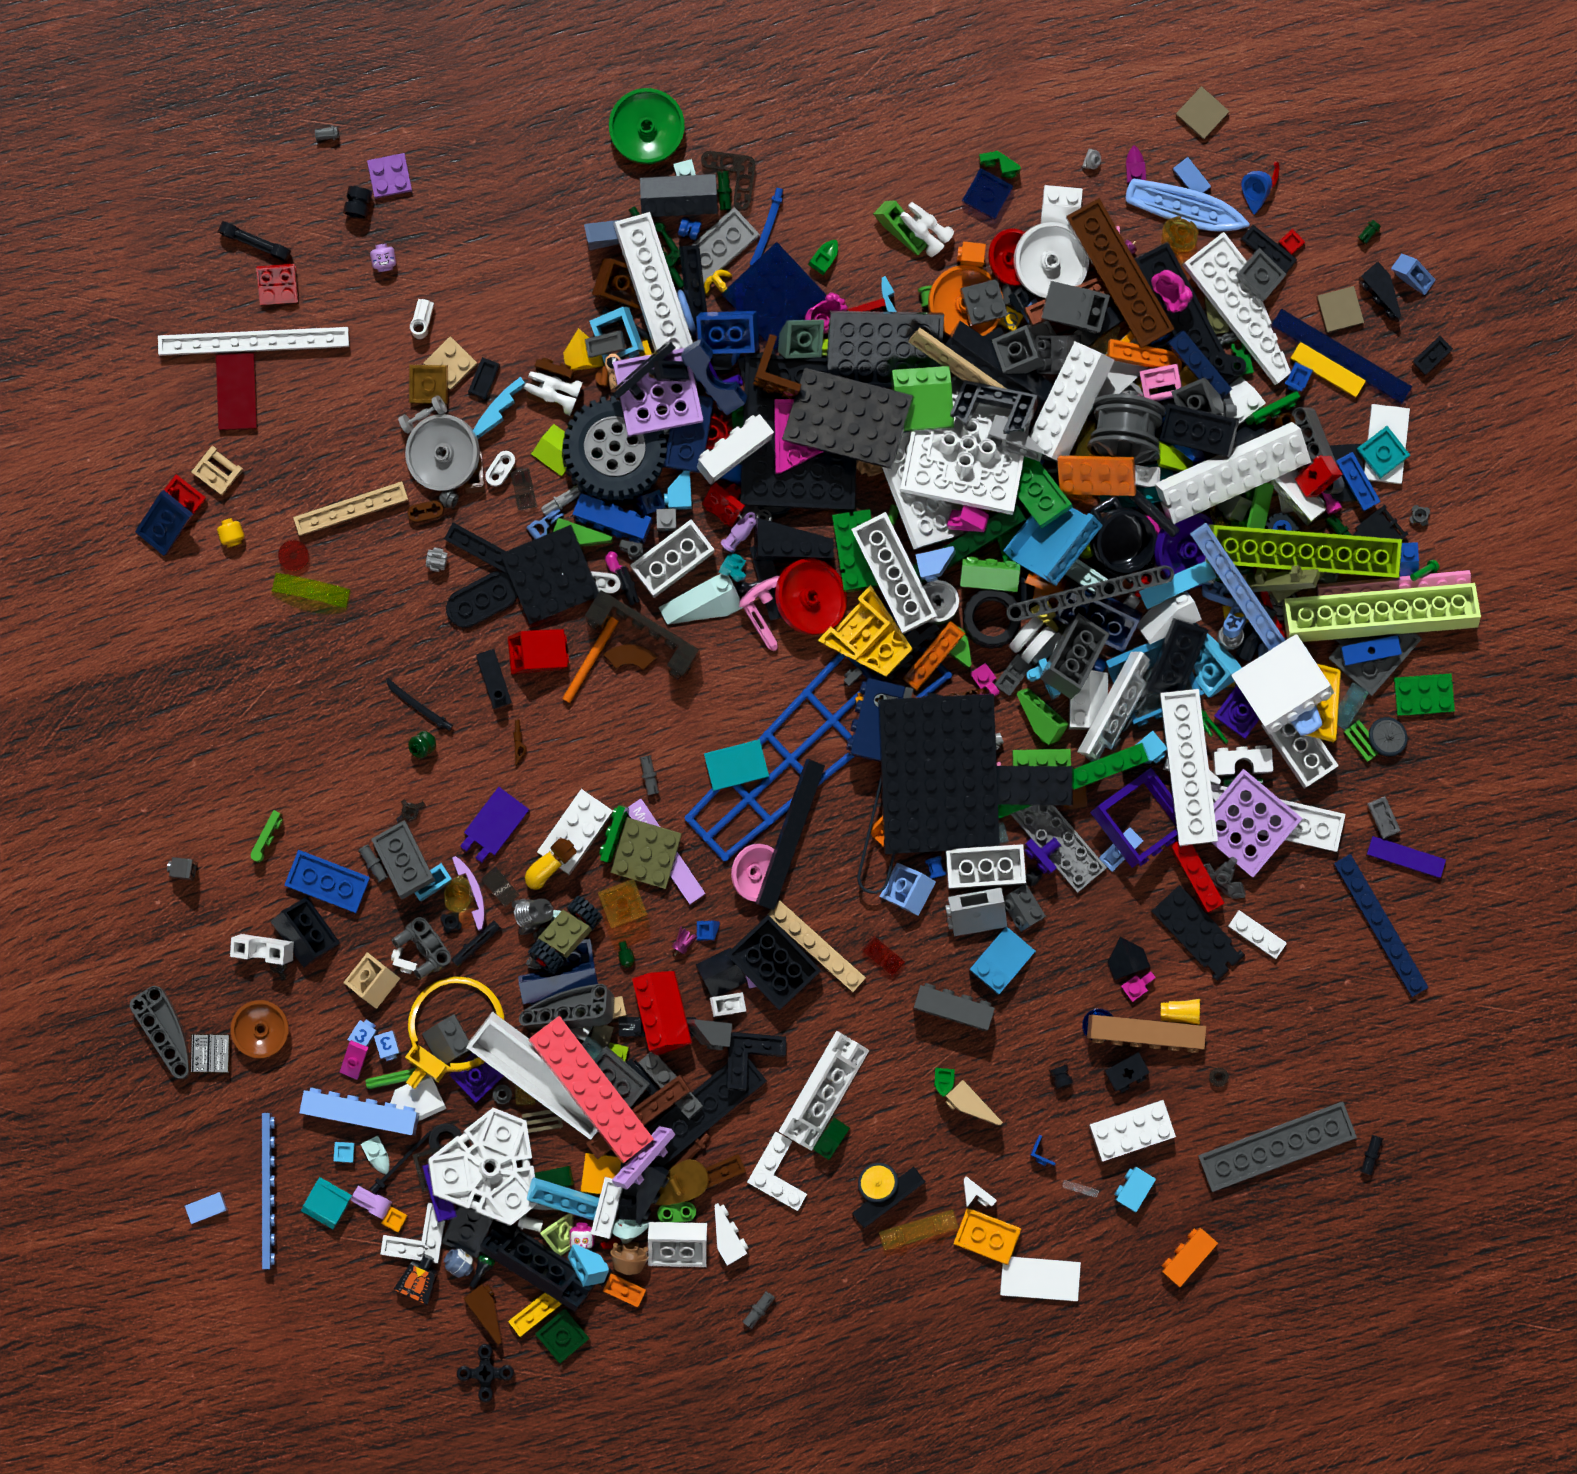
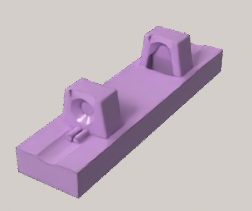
M659 1126L651 1135L654 1140L633 1155L612 1179L613 1184L624 1189H628L633 1183L640 1185L644 1180L641 1173L656 1156L664 1157L668 1153L665 1146L675 1136L673 1130Z

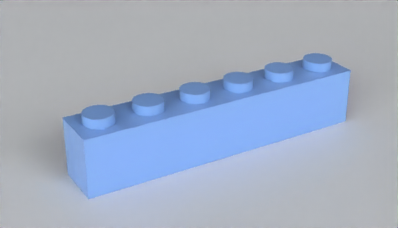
M310 1088V1091L304 1090L299 1112L301 1114L413 1136L416 1134L420 1113L415 1112V1108L404 1106L402 1110L396 1108L397 1104L385 1102V1105L382 1106L377 1105L378 1101L366 1099V1102L358 1101L359 1097L348 1095L346 1099L341 1098L340 1093L329 1091L328 1095L321 1094L320 1089Z

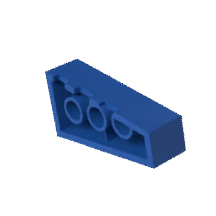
M580 494L572 514L576 518V522L583 525L590 523L594 525L593 528L604 532V529L611 531V535L622 538L624 536L629 538L630 542L645 544L653 523L651 517L645 515L643 519L637 512L631 510L624 512L617 505L609 504L608 506L602 500Z

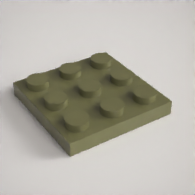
M627 817L611 873L667 889L683 833Z

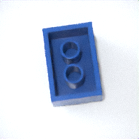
M757 311L701 312L696 316L698 340L703 338L712 349L713 354L755 353L759 349Z

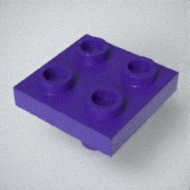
M1238 686L1234 688L1214 715L1217 720L1243 739L1248 736L1259 721V717Z
M1054 837L1042 848L1032 838L1025 843L1024 847L1026 849L1024 852L1031 860L1035 858L1038 862L1037 867L1043 874L1047 872L1050 875L1057 867L1050 860L1049 856L1061 847V844Z
M472 1052L462 1063L472 1061L478 1058V1056ZM486 1062L474 1069L452 1072L450 1074L453 1080L476 1103L504 1077L503 1074Z

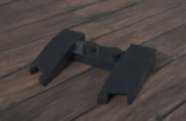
M964 380L951 410L950 417H956L961 421L962 425L967 426L979 403L1012 409L1003 434H1010L1012 431L1020 430L1024 432L1037 409L1038 395Z

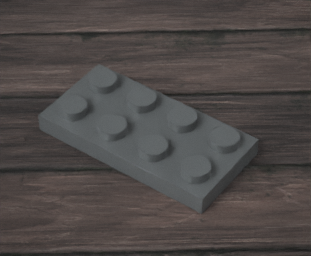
M405 820L371 839L401 899L408 897L435 881Z

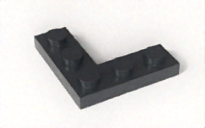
M731 1032L730 1047L727 1050L726 1090L746 1091L748 1054L785 1057L786 1036Z

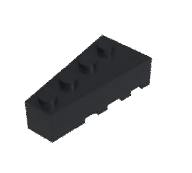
M756 519L754 526V560L798 561L814 558L830 562L834 558V539L764 519Z

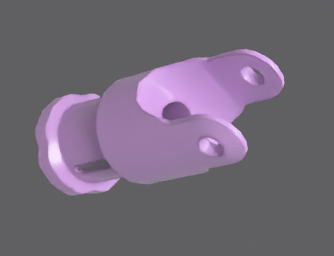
M753 512L747 513L744 518L734 525L728 537L722 539L721 544L726 550L734 553L737 545L749 536L751 529L756 524L755 514Z

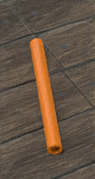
M610 617L564 694L562 698L564 701L571 703L618 624L619 621L615 618Z

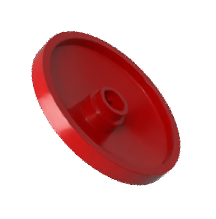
M806 558L793 562L783 570L776 584L775 598L779 613L791 628L806 635L825 633L830 627L834 628L841 621L845 613L847 595L843 590L842 579L837 571L824 561Z

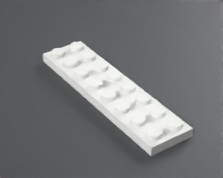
M650 212L614 222L613 225L654 350L657 351L666 342H672L676 347L674 350L688 347L693 342Z
M1199 689L1160 693L1179 846L1218 842Z
M1211 784L1213 804L1227 787ZM1242 791L1240 794L1241 800L1244 802L1249 801L1251 793ZM1281 800L1303 818L1285 839L1286 841L1334 852L1338 851L1345 814ZM1263 803L1256 804L1255 811L1258 814H1263L1266 806ZM1231 805L1228 808L1230 816H1236L1239 812L1238 807L1235 805ZM1273 815L1270 818V824L1274 827L1278 826L1281 822L1280 817L1277 815ZM1247 817L1243 820L1244 828L1250 829L1253 826L1251 818ZM1218 820L1216 822V825L1226 827L1225 821ZM1260 830L1258 832V834L1268 836V833L1265 830Z

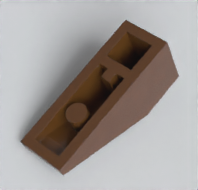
M481 1284L463 1299L499 1345L502 1343L496 1303L493 1298L495 1293L489 1285L484 1286V1284Z

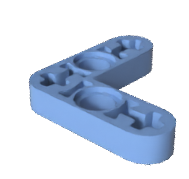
M1217 581L1214 584L1208 582L1202 584L1201 593L1203 597L1232 607L1224 621L1223 634L1230 638L1237 637L1243 629L1247 617L1233 597L1226 598L1223 596L1227 593L1230 594L1224 584ZM1242 613L1244 616L1236 617L1234 614Z

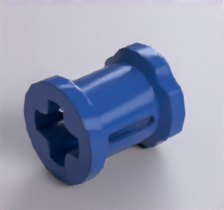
M941 856L925 860L931 874L929 877L931 879L946 875L941 864Z

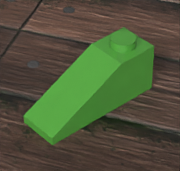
M885 201L873 215L887 231L914 254L919 255L926 248V242L916 237L914 232L903 222L900 215L905 211L896 201Z
M558 518L554 531L572 524L581 547L612 543L613 541L612 536Z
M1029 688L1018 691L1019 701L1034 732L1040 737L1041 741L1048 745L1058 742L1069 726V723Z

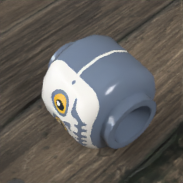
M452 1249L444 1258L445 1269L458 1278L464 1275L468 1276L473 1270L472 1257L462 1249Z

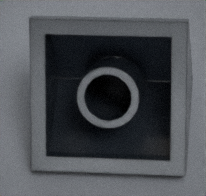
M731 948L696 964L712 997L720 996L747 982L743 972L726 955Z

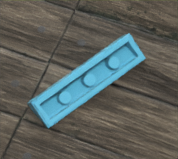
M534 1177L532 1178L527 1195L528 1201L593 1221L600 1199L599 1197Z

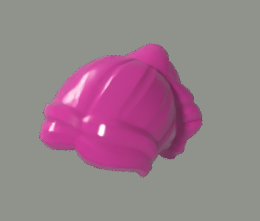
M1164 270L1152 277L1151 282L1154 292L1161 295L1165 302L1164 304L1167 306V311L1175 313L1183 311L1188 306V303L1193 298V294L1179 275L1170 270Z
M830 292L825 297V301H821L807 311L805 320H824L823 334L828 333L830 311H847L848 307L844 299Z

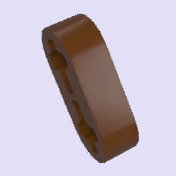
M429 501L412 505L408 509L407 514L412 522L420 523L440 518L444 513V508L438 501ZM433 505L440 508L436 515L433 512H427V510L433 509ZM414 509H417L418 512H425L423 514H419V518L417 519L414 516H411V514L414 513Z

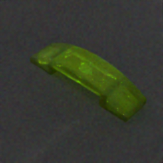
M276 573L272 592L346 608L350 589L312 579Z

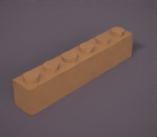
M1089 1015L1087 1038L1092 1039V1043L1104 1044V1040L1111 1041L1112 1045H1123V1042H1129L1132 1047H1142V1044H1149V1048L1161 1049V1046H1168V1050L1179 1051L1180 1048H1187V1052L1198 1053V1050L1205 1048L1206 1026Z

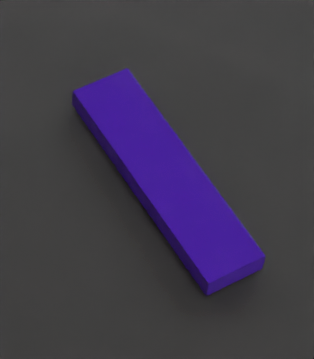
M1374 836L1371 838L1366 854L1437 878H1441L1446 859Z

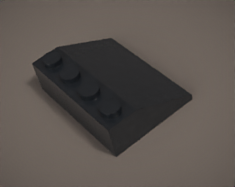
M769 915L726 954L778 1010L782 1009L821 972L819 967Z

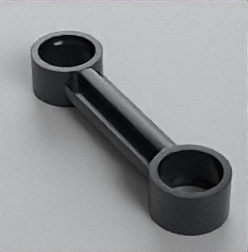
M225 221L221 222L217 231L225 237L233 240L236 239L287 262L291 254L290 249L243 231Z

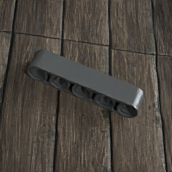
M1310 407L1296 408L1292 416L1295 419V425L1301 428L1311 460L1310 465L1320 455L1332 456L1335 461L1316 411ZM1342 476L1333 483V487L1330 485L1323 493H1341L1344 489Z

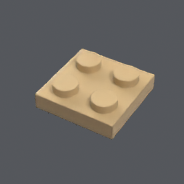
M449 337L424 362V365H448V388L452 390L477 365V362L453 338Z

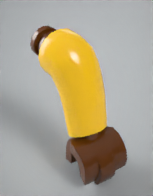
M560 837L550 847L552 852L549 851L529 867L525 874V883L530 889L538 890L542 888L547 879L563 865L562 862L566 864L576 854L577 851L570 840Z

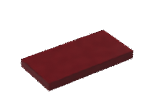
M216 354L218 430L257 429L255 354Z

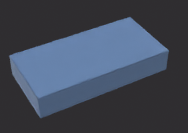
M1188 157L1173 168V171L1187 189L1204 193L1211 188V185Z

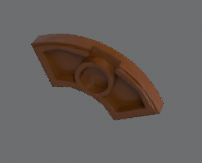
M631 644L616 646L603 654L616 669L622 665L631 664L644 670L657 659V656L650 650Z

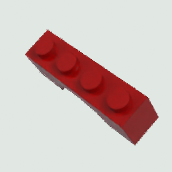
M1178 841L1171 844L1169 848L1177 863L1188 877L1196 897L1206 914L1225 904L1193 845L1179 846Z

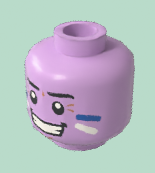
M387 243L375 245L376 249L370 252L372 267L378 269V272L393 270V266L397 263L394 248L387 247Z

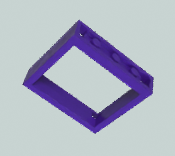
M1152 768L1090 812L1131 868L1137 864L1141 867L1149 861V855L1156 856L1162 851L1161 847L1164 844L1168 847L1176 841L1174 837L1177 836V828L1139 855L1106 812L1107 809L1144 783L1176 825L1173 796Z

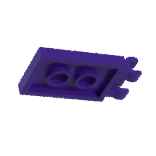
M498 787L464 833L468 837L460 847L467 852L476 841L484 848L475 858L483 863L490 853L494 856L498 853L529 812V809Z

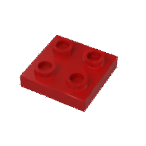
M177 474L164 489L193 515L207 499Z
M715 482L710 487L702 505L707 511L720 518L721 522L732 528L745 507L744 504L737 500L741 493V488L735 490L736 484L733 483L724 490Z

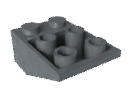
M1050 281L1041 318L1094 334L1099 333L1110 295Z

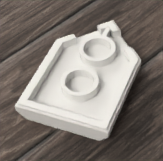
M428 1075L424 1076L416 1089L408 1084L395 1089L390 1102L397 1104V1109L403 1110L404 1106L415 1108V1112L420 1113L418 1122L447 1109L434 1080Z

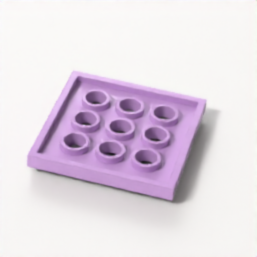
M684 348L673 350L665 357V360L682 361L681 355ZM651 355L613 362L617 385ZM687 367L690 380L686 382L657 381L656 378H651L648 372L636 383L645 395L642 400H636L629 390L620 397L628 437L703 422L696 383L690 367ZM674 384H680L682 391L675 393L671 387ZM659 387L664 393L657 397L652 393L654 388ZM678 402H683L686 405V409L678 411L675 405ZM659 406H665L667 413L660 415L656 409ZM641 409H645L649 413L644 419L640 418L637 414Z
M1242 769L1213 804L1215 822L1218 820L1225 821L1226 828L1223 831L1217 830L1218 842H1212V844L1229 858L1235 857L1237 859L1236 864L1251 877H1254L1303 818L1246 770ZM1244 790L1251 793V799L1247 802L1242 801L1240 798V794ZM1263 803L1266 806L1263 814H1258L1255 811L1256 804ZM1231 805H1235L1239 809L1236 816L1228 814V808ZM1273 815H1277L1281 819L1280 824L1276 827L1270 824V818ZM1247 817L1253 820V826L1250 829H1246L1243 826V820ZM1260 830L1267 831V840L1260 841L1257 834ZM1234 832L1241 835V840L1237 844L1232 843L1230 840V836ZM1253 845L1256 848L1253 856H1248L1245 853L1246 846Z

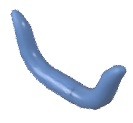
M678 289L677 296L687 326L693 338L697 339L696 327L685 294L681 289Z

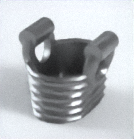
M520 899L512 901V907L515 908V920L521 927L519 928L520 935L533 933L541 924L551 920L553 916V907L546 899Z

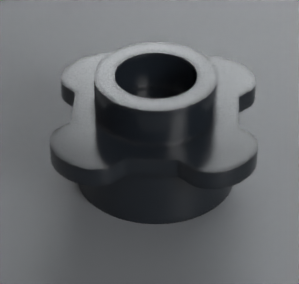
M453 911L451 914L441 915L440 920L443 922V930L449 933L453 929L459 930L462 927L458 919V912Z

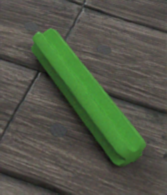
M416 1068L366 1079L367 1089L407 1081Z

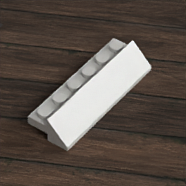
M1142 652L1130 653L1077 751L1090 762L1098 760L1105 747L1112 750L1146 687L1147 682L1143 679V676L1150 665V659Z
M836 1031L778 1132L812 1151L869 1050Z

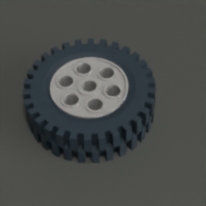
M611 396L610 400H606V397H601L597 403L595 400L590 401L588 407L585 404L581 407L580 412L577 411L574 414L573 420L570 419L568 428L564 433L562 457L563 465L566 467V474L568 477L571 476L572 484H577L578 490L581 493L583 491L587 492V496H596L599 500L607 499L609 504H612L613 500H617V504L623 503V499H627L628 502L632 501L634 496L640 497L644 491L648 492L651 489V485L656 483L658 476L662 472L666 456L664 430L628 437L620 400H616L614 396ZM641 409L637 413L642 419L649 415L645 409ZM619 426L622 431L615 433L612 431V428ZM596 433H602L604 435V439L597 440L594 437V435ZM635 438L637 443L631 445L627 442V439ZM615 444L620 449L614 452L610 450L609 446ZM594 451H598L602 454V456L600 458H594L592 456V453ZM626 456H632L635 459V461L633 463H627L624 458ZM614 463L617 465V468L610 470L607 464Z

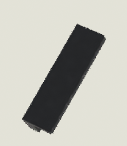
M913 1166L898 1178V1188L892 1198L882 1203L867 1201L852 1212V1214L861 1226L865 1228L926 1181Z

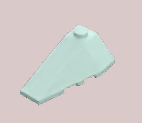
M719 574L660 606L659 610L666 624L670 625L725 617L743 607H739L740 597L730 577Z

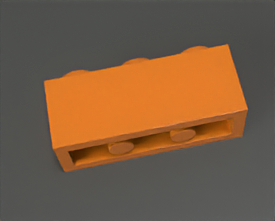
M1194 1228L1187 1235L1189 1240L1185 1244L1180 1243L1174 1250L1176 1255L1172 1259L1167 1258L1161 1265L1163 1267L1161 1272L1178 1287L1182 1286L1218 1244L1201 1228L1197 1230Z

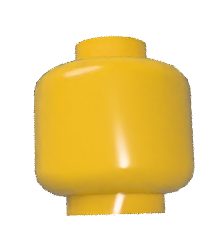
M232 518L221 521L222 525L217 528L221 544L227 545V548L241 544V540L244 539L241 523L233 521Z

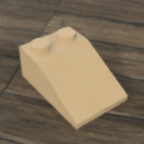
M964 1080L945 1096L947 1098L945 1103L952 1110L956 1108L960 1112L998 1126L1003 1123Z

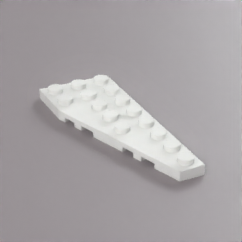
M1223 232L1183 263L1182 266L1274 385H1276L1291 373L1283 351H1280L1277 343L1278 338L1276 333L1272 331L1270 326L1272 323L1264 303L1235 276L1247 261Z

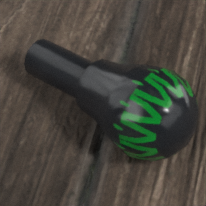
M484 1253L479 1256L475 1270L476 1274L470 1283L472 1288H477L482 1277L493 1268L495 1260Z

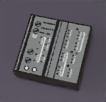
M191 1034L190 1073H230L231 1035Z

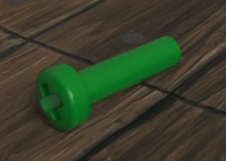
M1436 560L1428 561L1427 566L1410 575L1411 580L1416 581L1430 572L1436 573L1439 571L1438 562Z

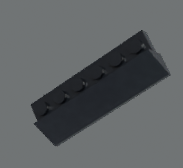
M958 322L945 343V346L1005 388L1038 395V406L1034 416L1044 401L1046 402L1054 384L1035 371L1004 374L993 343L963 322Z
M498 1221L487 1238L479 1246V1251L574 1312L581 1305L583 1306L595 1285L583 1287L570 1261L514 1225L509 1226Z

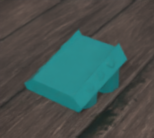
M319 1177L301 1211L329 1228L334 1229L348 1207L352 1195Z

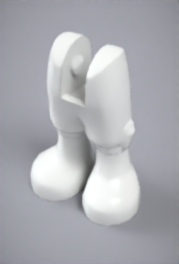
M911 202L908 208L915 216L912 218L906 212H902L900 217L914 232L916 237L926 242L928 245L926 253L933 257L943 249V243H947L952 238L954 230L949 226L942 227L937 223L933 215L928 214L921 207ZM928 229H931L937 235L938 239L931 235Z
M530 372L528 377L540 382V386L537 387L525 383L524 389L544 399L546 402H556L562 405L564 413L570 416L583 382L574 381L573 383L563 382L556 376ZM555 390L564 391L572 397L559 394Z

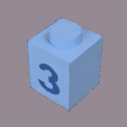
M367 1019L365 1022L360 1020L347 1040H352L368 1047L378 1032L374 1029L376 1025Z
M393 1030L374 1036L381 1059L385 1058L386 1061L397 1058V1054L401 1053Z

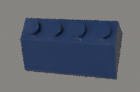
M1073 581L1070 589L1080 587L1081 585ZM1087 589L1085 590L1086 598L1092 599L1095 596ZM1068 593L1066 596V600L1070 604L1074 603L1077 599L1074 593ZM1110 597L1059 610L1055 619L1067 625L1079 613L1110 634L1105 644L1124 653L1143 613Z

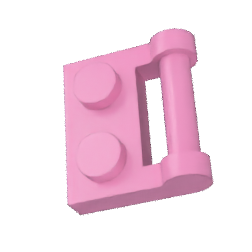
M1178 364L1139 371L1145 398L1156 402L1173 398L1172 391L1151 395L1150 389L1174 384L1176 389L1182 387Z

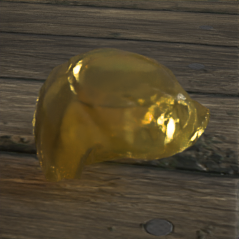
M464 876L455 877L445 888V906L450 911L462 912L471 905L474 894L468 879L464 878Z

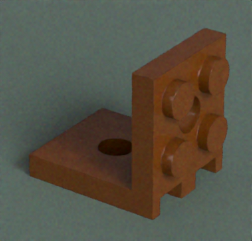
M770 334L753 385L763 388V391L774 394L776 392L782 394L781 397L785 399H795L802 384L765 372L777 336Z

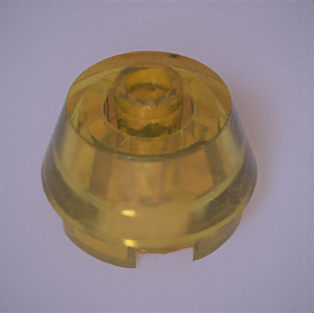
M1182 216L1169 219L1165 222L1162 229L1161 243L1169 242L1174 254L1190 251L1197 243L1198 229L1192 221L1188 222L1185 219H1181Z

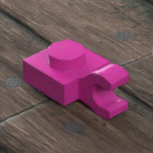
M986 663L970 673V676L980 689L986 687L990 694H994V697L999 694V690L993 684V681L997 678Z
M1152 972L1141 979L1136 975L1121 987L1133 1002L1148 991L1145 985L1156 977Z

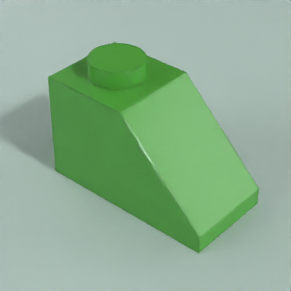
M964 635L949 655L967 669L971 667L968 637Z

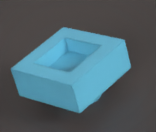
M335 1142L334 1161L354 1162L355 1143Z

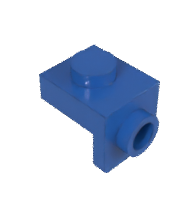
M1295 362L1288 380L1285 382V384L1289 385L1288 389L1294 392L1304 391L1313 369Z

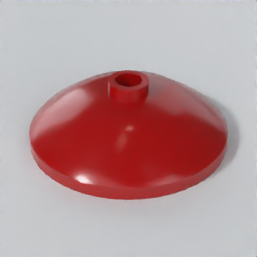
M1015 228L999 232L991 241L988 252L989 264L994 275L1001 282L1011 286L1022 285L1015 272L1014 253L1020 238L1025 232Z

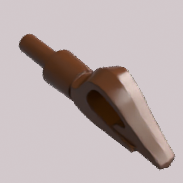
M515 720V732H513L515 766H517L527 751V747L521 742L520 720ZM521 747L523 748V753L519 756L518 752Z

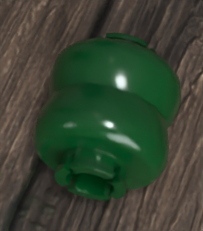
M427 731L419 732L409 740V751L416 758H425L436 749L435 737Z

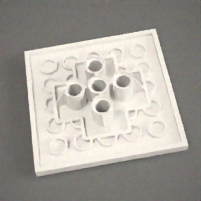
M952 394L953 405L958 395ZM979 403L967 426L962 425L961 421L954 417V428L911 431L900 492L1013 515L1024 456L998 447L993 440L987 439L995 415L1009 418L1012 409ZM1030 423L1024 431L1027 435L1029 432Z

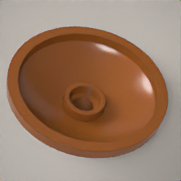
M255 1000L244 1004L237 1010L231 1022V1037L235 1046L243 1054L253 1058H266L276 1054L284 1046L288 1038L289 1024L286 1015L277 1005L269 1001ZM260 1026L265 1028L263 1033L258 1032Z

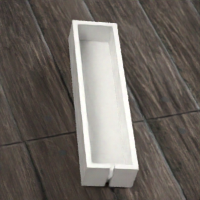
M1291 422L1233 448L1230 457L1217 455L1155 483L1159 499L1162 500L1161 505L1165 516L1175 524L1311 463L1301 428Z
M492 1012L471 1038L466 1048L591 1140L597 1133V1129L528 1041L529 1038Z

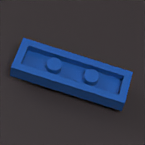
M1353 452L1336 461L1338 468L1342 472L1345 481L1363 512L1381 502Z

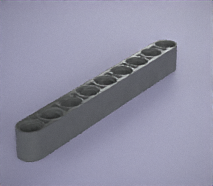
M1159 566L1009 605L1006 615L1012 621H1020L1165 584L1172 581L1174 571L1169 566ZM1162 569H1168L1170 572V576L1166 580L1160 577ZM1148 573L1151 576V582L1145 585L1142 583L1141 577L1143 574ZM1126 578L1131 579L1133 582L1130 589H1125L1122 586V582ZM1107 583H1111L1114 586V591L1111 594L1104 592V585ZM1088 588L1095 590V596L1092 599H1088L1085 596V590ZM1068 593L1076 594L1077 599L1072 604L1066 600ZM1051 597L1056 598L1058 601V605L1055 608H1049L1047 605ZM1032 602H1036L1039 605V610L1036 613L1029 611V605ZM1013 607H1018L1021 611L1020 616L1017 618H1013L1010 615V610Z

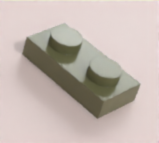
M1205 297L1206 315L1215 334L1228 333V324L1208 298Z

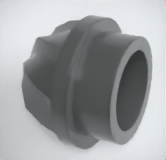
M454 490L443 491L439 496L440 503L445 508L450 507L453 509L459 499V495Z

